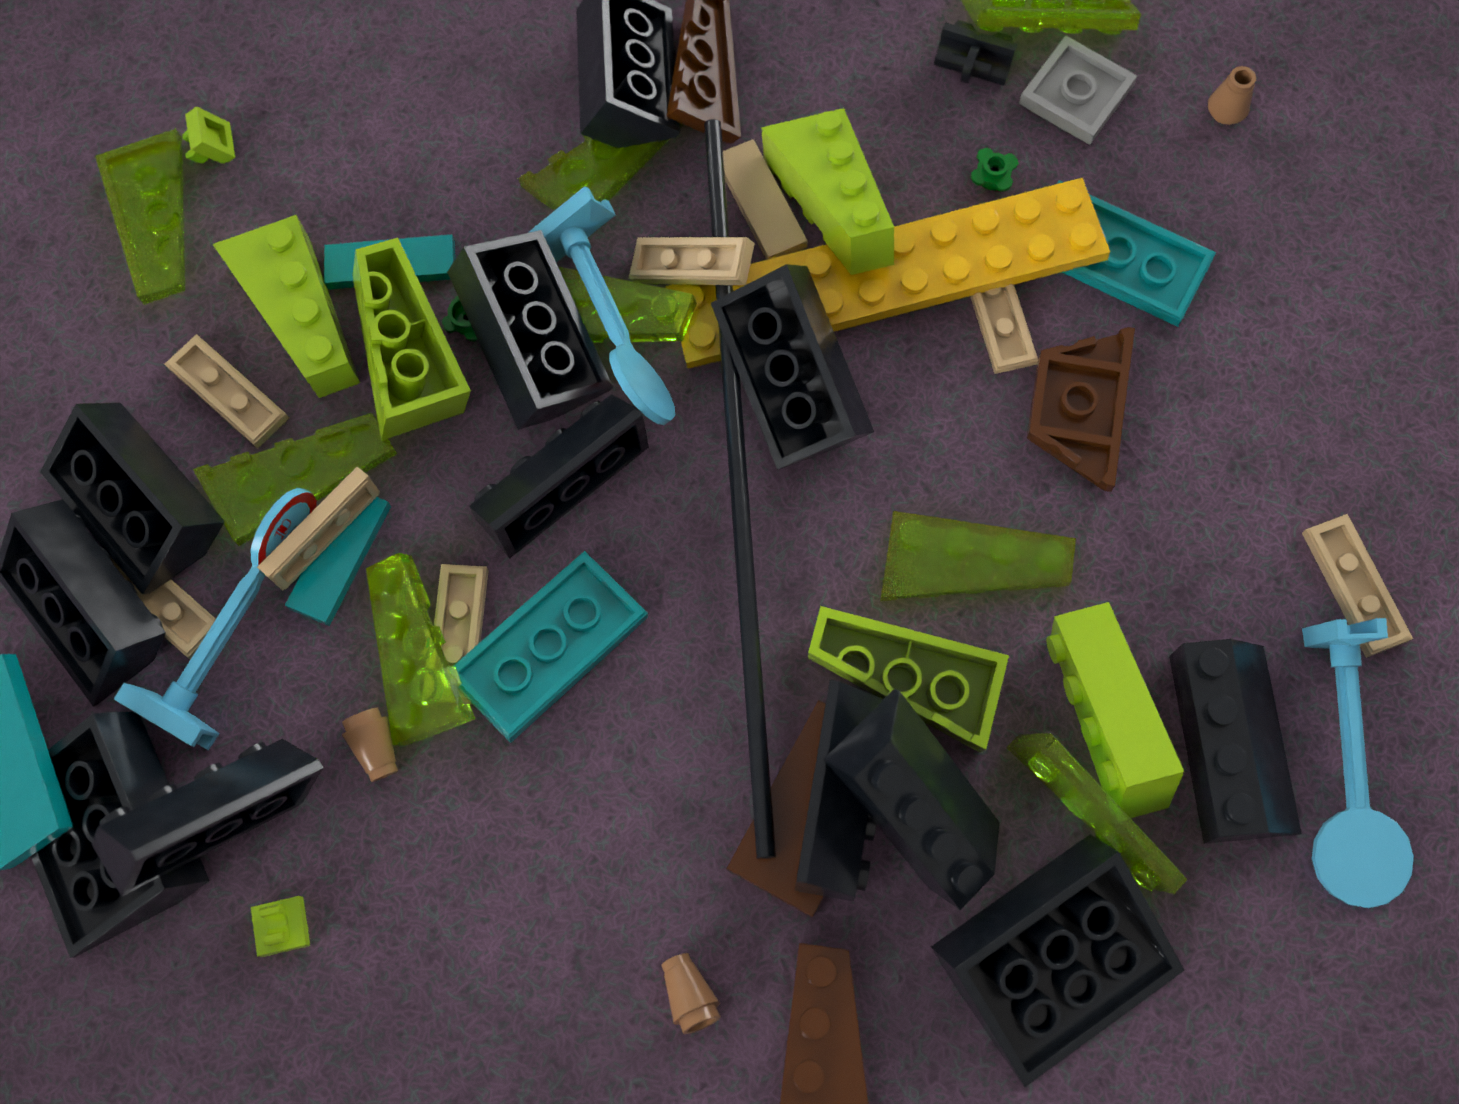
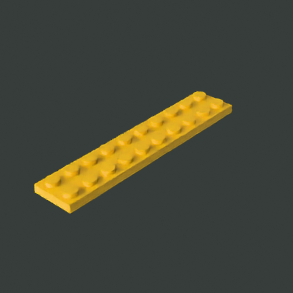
M1082 177L894 226V265L851 275L829 246L825 244L750 264L746 285L786 264L808 266L835 332L969 297L975 293H984L987 290L1003 288L1007 285H1015L1106 261L1110 255V249ZM686 284L666 286L687 368L721 361L718 321L711 306V302L716 300V286ZM733 285V291L745 285Z

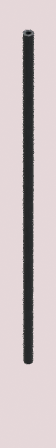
M711 119L704 123L712 237H729L721 122ZM715 285L716 300L733 292V285ZM718 323L756 858L768 859L776 857L741 384L739 373Z

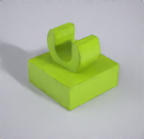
M197 106L185 114L187 130L182 136L183 140L190 143V150L185 153L187 159L197 163H205L210 158L222 164L235 158L230 122Z
M296 896L251 907L258 957L310 946L303 897Z

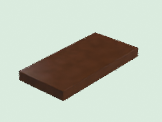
M818 700L771 786L776 857L768 859L756 858L753 819L726 868L731 873L813 918L824 896L795 891L826 705Z

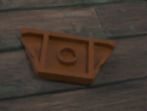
M1131 327L1120 329L1118 334L1096 340L1095 336L1078 340L1071 346L1059 345L1041 350L1037 362L1027 439L1107 492L1113 490L1116 482L1135 328Z

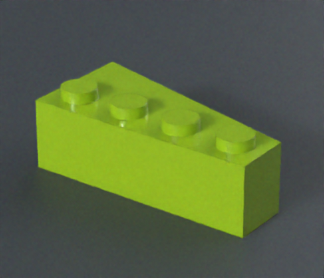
M1106 602L1054 616L1051 635L1046 638L1048 652L1052 661L1055 664H1060L1064 676L1063 685L1070 704L1074 705L1082 734L1094 763L1113 822L1169 808L1184 774V769L1110 603Z

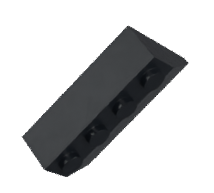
M134 711L93 713L48 749L73 827L34 853L31 858L70 958L77 957L173 907L210 881L200 857L121 896L92 846L97 828L100 826V821L105 816L122 807H129L130 810H134L148 803V798L156 791L169 785L142 718Z
M1091 834L931 946L952 983L1024 1087L1028 1086L1185 971L1120 853Z

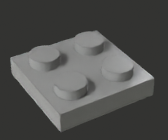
M1065 36L1022 92L1019 104L1091 145L1134 86L1137 75L1072 38Z

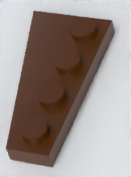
M686 0L666 117L704 133V123L707 120H719L721 122L722 142L734 143L741 138L729 0Z
M799 943L780 1104H868L849 950Z

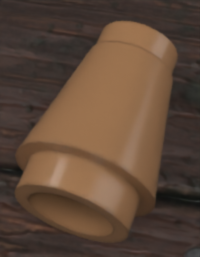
M1245 66L1234 68L1211 94L1208 100V109L1216 121L1222 124H1235L1243 121L1248 116L1256 82V75L1252 69Z
M378 707L360 712L342 721L346 731L342 736L366 774L369 775L371 782L398 772L387 716H381Z
M689 953L679 954L666 960L661 966L664 971L674 1025H680L683 1034H691L718 1021L720 1015L717 1007L720 1005V1002L694 962H692Z

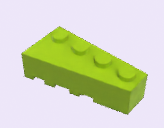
M845 109L827 111L761 127L764 160L770 171H772V175H777L781 180L782 189L790 198L794 197L801 205L803 215L809 223H815L823 233V240L848 272L854 275L894 265V225Z
M297 215L213 244L318 398L360 384L310 238Z
M394 238L356 249L352 277L381 441L464 413L471 390L399 239Z
M820 606L808 651V659L879 698L884 699L894 688L899 690L924 723L979 753L987 749L1009 655Z

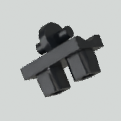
M958 20L953 25L945 22L934 65L961 72L960 81L969 84L972 76L1004 86L1017 44L1013 43L1012 36L1001 32L990 36L977 32L971 23Z

